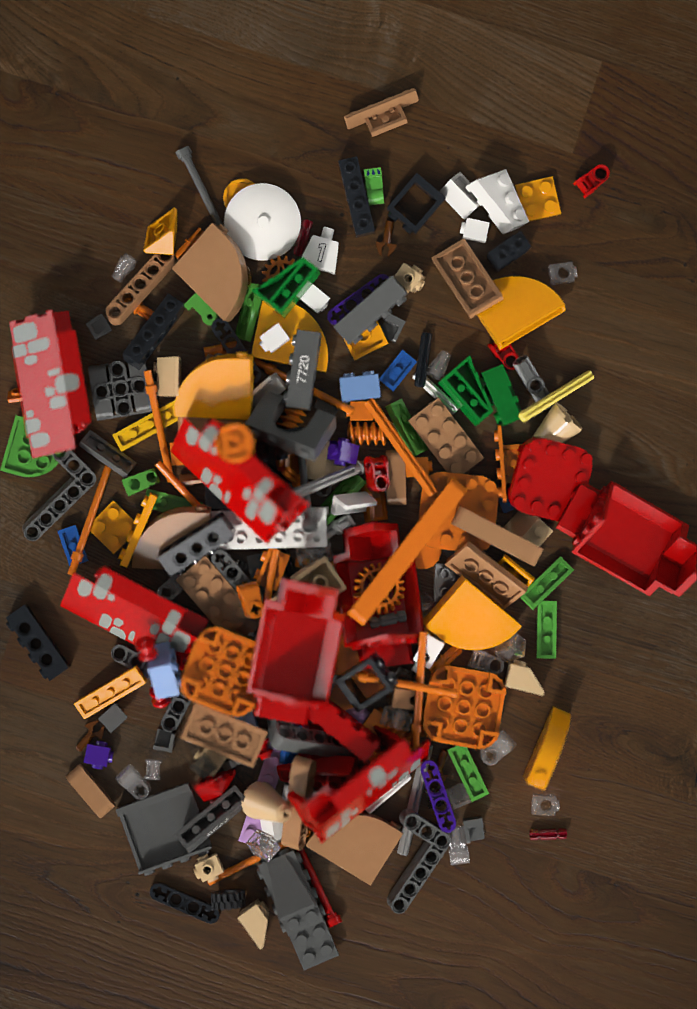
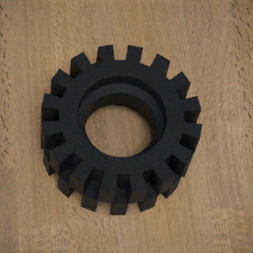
M224 889L211 892L212 909L231 910L246 907L245 890Z

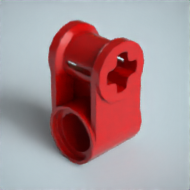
M597 165L577 179L573 185H577L584 194L583 198L585 199L609 178L610 170L606 165ZM596 170H604L606 177L603 179L597 178L595 175Z
M495 342L487 344L490 351L503 364L506 370H515L514 367L506 364L508 357H514L515 359L519 357L511 344L501 350L499 348L496 349L497 345Z
M380 455L375 458L366 456L364 459L366 487L370 492L386 491L390 486L389 462L386 455Z

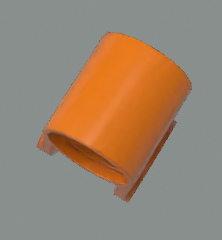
M251 581L237 585V595L244 615L248 619L261 617L264 606L258 583ZM257 608V611L251 613L250 609Z

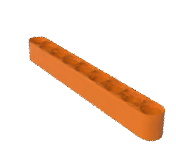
M453 477L351 607L347 613L362 626L367 622L468 490Z

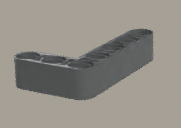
M72 449L64 451L59 455L56 453L52 454L54 459L72 477L23 524V534L29 541L39 539L96 482V475L93 470ZM77 460L78 464L76 467L71 468L68 466L69 462ZM90 473L91 478L89 480H82L83 474ZM75 486L78 488L75 494L68 493L70 487ZM57 500L64 501L63 506L59 508L55 507L54 504ZM43 514H50V518L47 521L40 519ZM35 527L37 530L34 534H28V528Z
M118 644L112 648L111 657L116 662L131 669L134 667L132 660L134 657H139V652L125 644ZM117 648L125 650L123 658L116 656L115 651ZM142 661L139 669L145 677L151 680L148 661ZM180 687V695L173 697L161 721L162 728L167 732L176 730L191 703V700L186 698L181 692ZM175 701H182L184 709L181 711L176 710L174 707ZM173 718L175 726L172 728L166 726L165 720Z
M266 718L270 744L277 750L322 757H356L351 750L342 746L334 736H330L322 730L292 726L291 722Z
M404 809L399 815V820L407 830L425 841L387 897V904L397 914L404 913L451 844V838L446 832H443L439 826L412 809ZM413 816V820L410 823H406L408 817ZM428 826V830L422 833V828ZM444 835L443 840L437 842L438 837ZM432 851H433L432 856L429 857V858H426V855L428 854V852H432ZM422 867V871L415 874L416 870ZM411 883V887L407 890H404L405 886ZM401 899V902L394 906V902Z

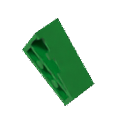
M303 257L252 291L285 318L321 272Z
M468 356L438 382L475 427L493 412L487 394L479 380V375L473 366L471 356Z
M503 364L480 373L481 377L479 380L483 389H487L489 394L487 397L491 406H494L496 411L493 414L496 423H501L503 427L520 420L518 414L522 410L518 403L519 400L517 395L515 396Z

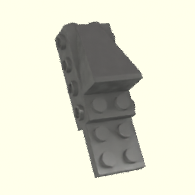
M287 847L278 851L279 854L273 857L269 855L268 857L261 858V862L258 864L259 868L256 870L260 880L264 879L267 885L264 889L268 898L272 897L274 904H272L275 915H278L280 927L283 933L287 932L303 970H306L339 956V952L324 920L325 910L322 904L319 905L316 900L318 898L315 887L310 886L308 881L311 880L307 869L304 870L301 865L303 862L302 856L299 851L296 852L295 849Z

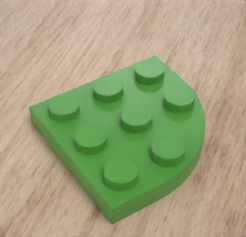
M16 415L0 471L22 477H37L50 472L59 462L54 459L52 454L32 459L29 438H26L23 417Z

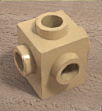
M406 263L402 264L394 276L407 293L409 291L414 293L420 291L425 284L424 279L426 278L422 275V269L416 265L411 267Z
M217 853L198 857V862L195 863L196 868L193 869L197 879L201 878L202 882L208 881V883L219 878L218 875L225 870ZM208 866L211 870H206L205 867Z

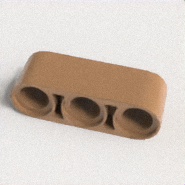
M386 450L390 486L387 489V506L406 505L405 462L396 450Z
M79 764L65 776L99 818L104 817L116 806L82 764Z

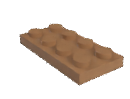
M465 239L460 240L431 258L470 319L503 300L502 294Z
M439 397L408 419V422L446 472L464 474L484 459Z
M469 541L445 562L448 568L459 576L463 575L502 609H506L526 593L528 589L527 585Z
M206 554L198 563L192 565L176 578L179 585L215 627L223 628L233 633L248 620L243 613L237 591Z
M195 703L181 739L253 768L268 731Z

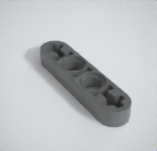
M217 549L212 553V563L235 590L236 586L242 582H251L225 550ZM216 554H224V561L227 563L230 560L232 563L226 565L222 570L220 567L224 565L221 561H215ZM230 567H235L238 570V574L233 578L227 575V570ZM260 592V596H261V598H262V603H263V597H264V595Z

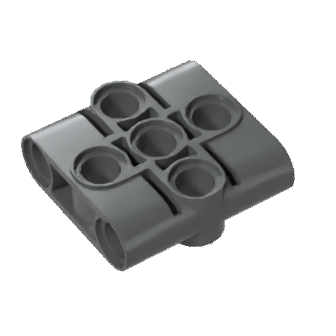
M124 360L88 366L97 421L152 412L149 394H146L145 388L142 391H137L135 388L136 382L140 380L144 381L146 386L144 370H148L147 362H145L140 370L128 363L130 378L127 362ZM116 365L123 367V372L120 375H115L113 372ZM106 366H108V369H109L110 381H109L108 371H107V367H106ZM119 384L126 385L125 393H117L116 388ZM100 387L107 389L105 397L98 396V389ZM132 396H134L136 412H134ZM112 400H114V406H115L116 415L114 414V408H113V401H112ZM124 402L129 404V411L126 413H122L119 409L120 405Z

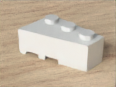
M506 169L478 179L465 187L468 192L471 191L478 199L476 202L480 206L483 205L487 210L489 218L502 234L516 230L529 222Z

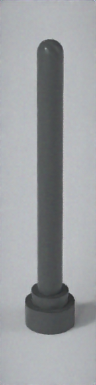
M186 146L176 151L178 159L185 163L214 224L223 225L191 160L192 151L190 147Z
M297 456L302 486L308 483L306 460L301 456ZM310 494L303 496L310 502ZM311 504L304 511V518L301 522L302 531L307 533L318 529L317 521L312 516Z

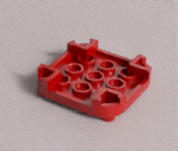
M532 436L522 445L520 444L517 449L519 455L510 489L507 488L506 495L514 509L525 514L559 522L581 481L589 483L593 458L586 450L580 447Z

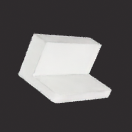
M459 172L439 192L446 197V201L463 219H466L480 205L476 202L478 199L471 191L468 192L465 188L471 183Z
M277 373L269 376L253 390V405L255 407L267 390L280 395L288 388Z
M366 491L334 495L330 512L334 516L366 512L367 507L376 506L377 501Z

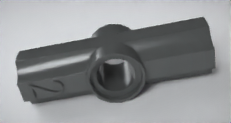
M524 355L515 359L512 365L535 403L549 395L550 393L544 381L538 375L528 356ZM537 380L536 384L530 387L531 382Z

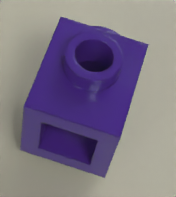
M338 438V441L330 440L327 460L334 461V465L337 466L356 464L359 445L349 443V439Z
M104 741L89 742L86 748L84 763L92 764V768L96 769L107 767L109 763H112L114 752L111 751L112 746H107L108 742Z

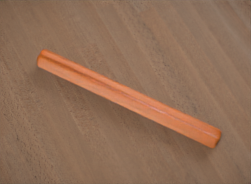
M374 398L365 402L366 408L429 497L434 495L438 491L436 486Z

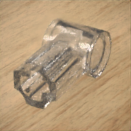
M456 826L452 832L448 833L451 838L449 848L451 866L470 863L464 826Z

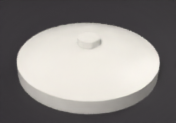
M259 183L247 186L234 195L225 211L224 226L229 231L227 234L236 242L245 257L264 261L282 256L291 249L299 236L301 216L296 202L285 190L272 184Z

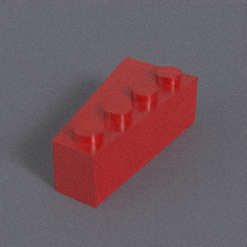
M330 699L327 706H319V709L310 708L308 719L316 725L317 723L321 725L324 732L334 736L342 746L351 750L354 755L365 763L382 742L379 736Z

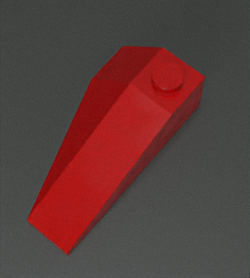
M331 756L313 759L317 763L314 781L316 792H319L325 786L337 791L359 773L356 757ZM292 763L277 765L276 769L280 781L289 783Z
M233 768L228 771L218 772L214 777L211 775L200 777L194 786L195 790L204 802L209 801V804H212L226 792L237 769Z

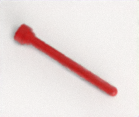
M303 848L299 851L303 859L302 863L310 875L312 885L315 887L320 902L327 914L325 916L328 928L341 923L342 919L336 911H333Z

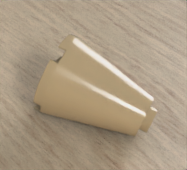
M556 402L533 436L563 443L580 433L583 428L573 415L571 416L567 413V409Z
M256 781L245 790L243 794L245 795L244 802L242 801L241 805L243 812L250 818L284 823L291 817L292 809L290 805L269 783Z

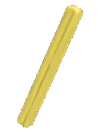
M590 370L584 372L518 414L522 422L527 421L593 380L594 375Z

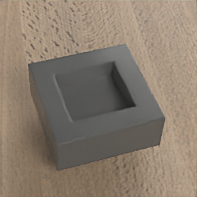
M103 314L86 323L95 340L112 331Z

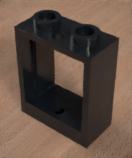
M416 173L387 207L389 212L387 215L395 222L399 220L403 224L402 228L407 233L411 234L413 232L416 235L446 200V197ZM414 184L436 202L416 226L394 208Z
M520 230L491 250L486 258L495 271L499 272L527 253L532 246Z
M376 652L340 674L335 680L357 712L391 692L398 684L395 674L389 671L384 659L378 656ZM370 665L385 687L366 699L351 676Z

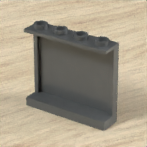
M189 782L116 808L117 816L121 819L138 866L139 875L143 873L145 876L153 874L155 869L159 867L167 869L173 866V862L179 860L181 863L189 861L191 856L195 854L203 856L210 853L209 849L212 848L210 838L206 839L189 853L175 836L178 831L200 814Z

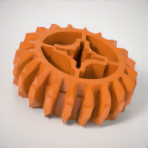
M372 563L370 564V570L367 567L363 568L365 574L362 572L357 574L361 579L354 580L359 585L353 587V590L359 591L354 594V598L360 597L364 592V582L367 578L370 581L369 583L372 582L375 578L373 575L378 574L382 569L381 563L377 564V569H375ZM404 580L397 581L394 585L393 598L390 600L387 594L384 598L385 603L377 607V615L381 614V609H383L385 614H388V607L394 611L395 606L393 603L397 606L401 604L398 599H403L404 595L399 592H404L405 587H399V585H402Z

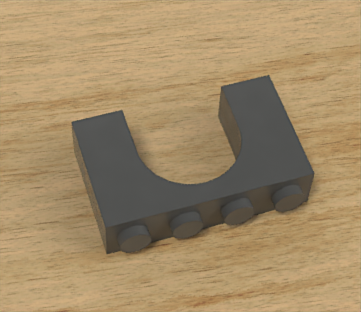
M267 390L246 421L245 426L252 432L255 440L263 441L270 446H276L288 453L297 454L304 459L316 461L337 428L336 416L318 409L306 428L298 432H284L275 426L285 409V403H283L284 396Z

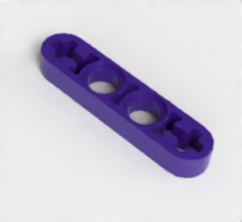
M385 274L378 275L333 307L327 314L329 323L332 325L338 323L337 320H331L333 317L332 312L339 313L341 311L339 307L343 306L344 311L349 314L351 311L346 308V303L349 300H354L358 306L365 300L361 296L363 290L369 289L373 293L375 290L370 285L374 283V286H377L380 278L387 280L389 277ZM344 313L339 316L340 321L345 317Z
M425 760L420 766V771L438 825L443 832H452L456 828V820L438 766L433 760ZM429 763L430 766H434L432 774L433 776L437 774L438 778L426 780V778H430L427 771L424 772L426 764ZM432 782L440 783L441 788L438 792L430 790ZM439 800H444L447 804L446 808L442 811L436 809V803ZM450 811V814L446 815L447 819L453 822L450 824L449 829L446 826L442 827L445 821L443 816L439 818V814H445Z

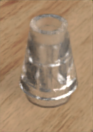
M127 253L120 256L112 277L118 282H122L137 267L138 261Z
M441 350L428 366L427 374L436 380L444 377L451 355Z

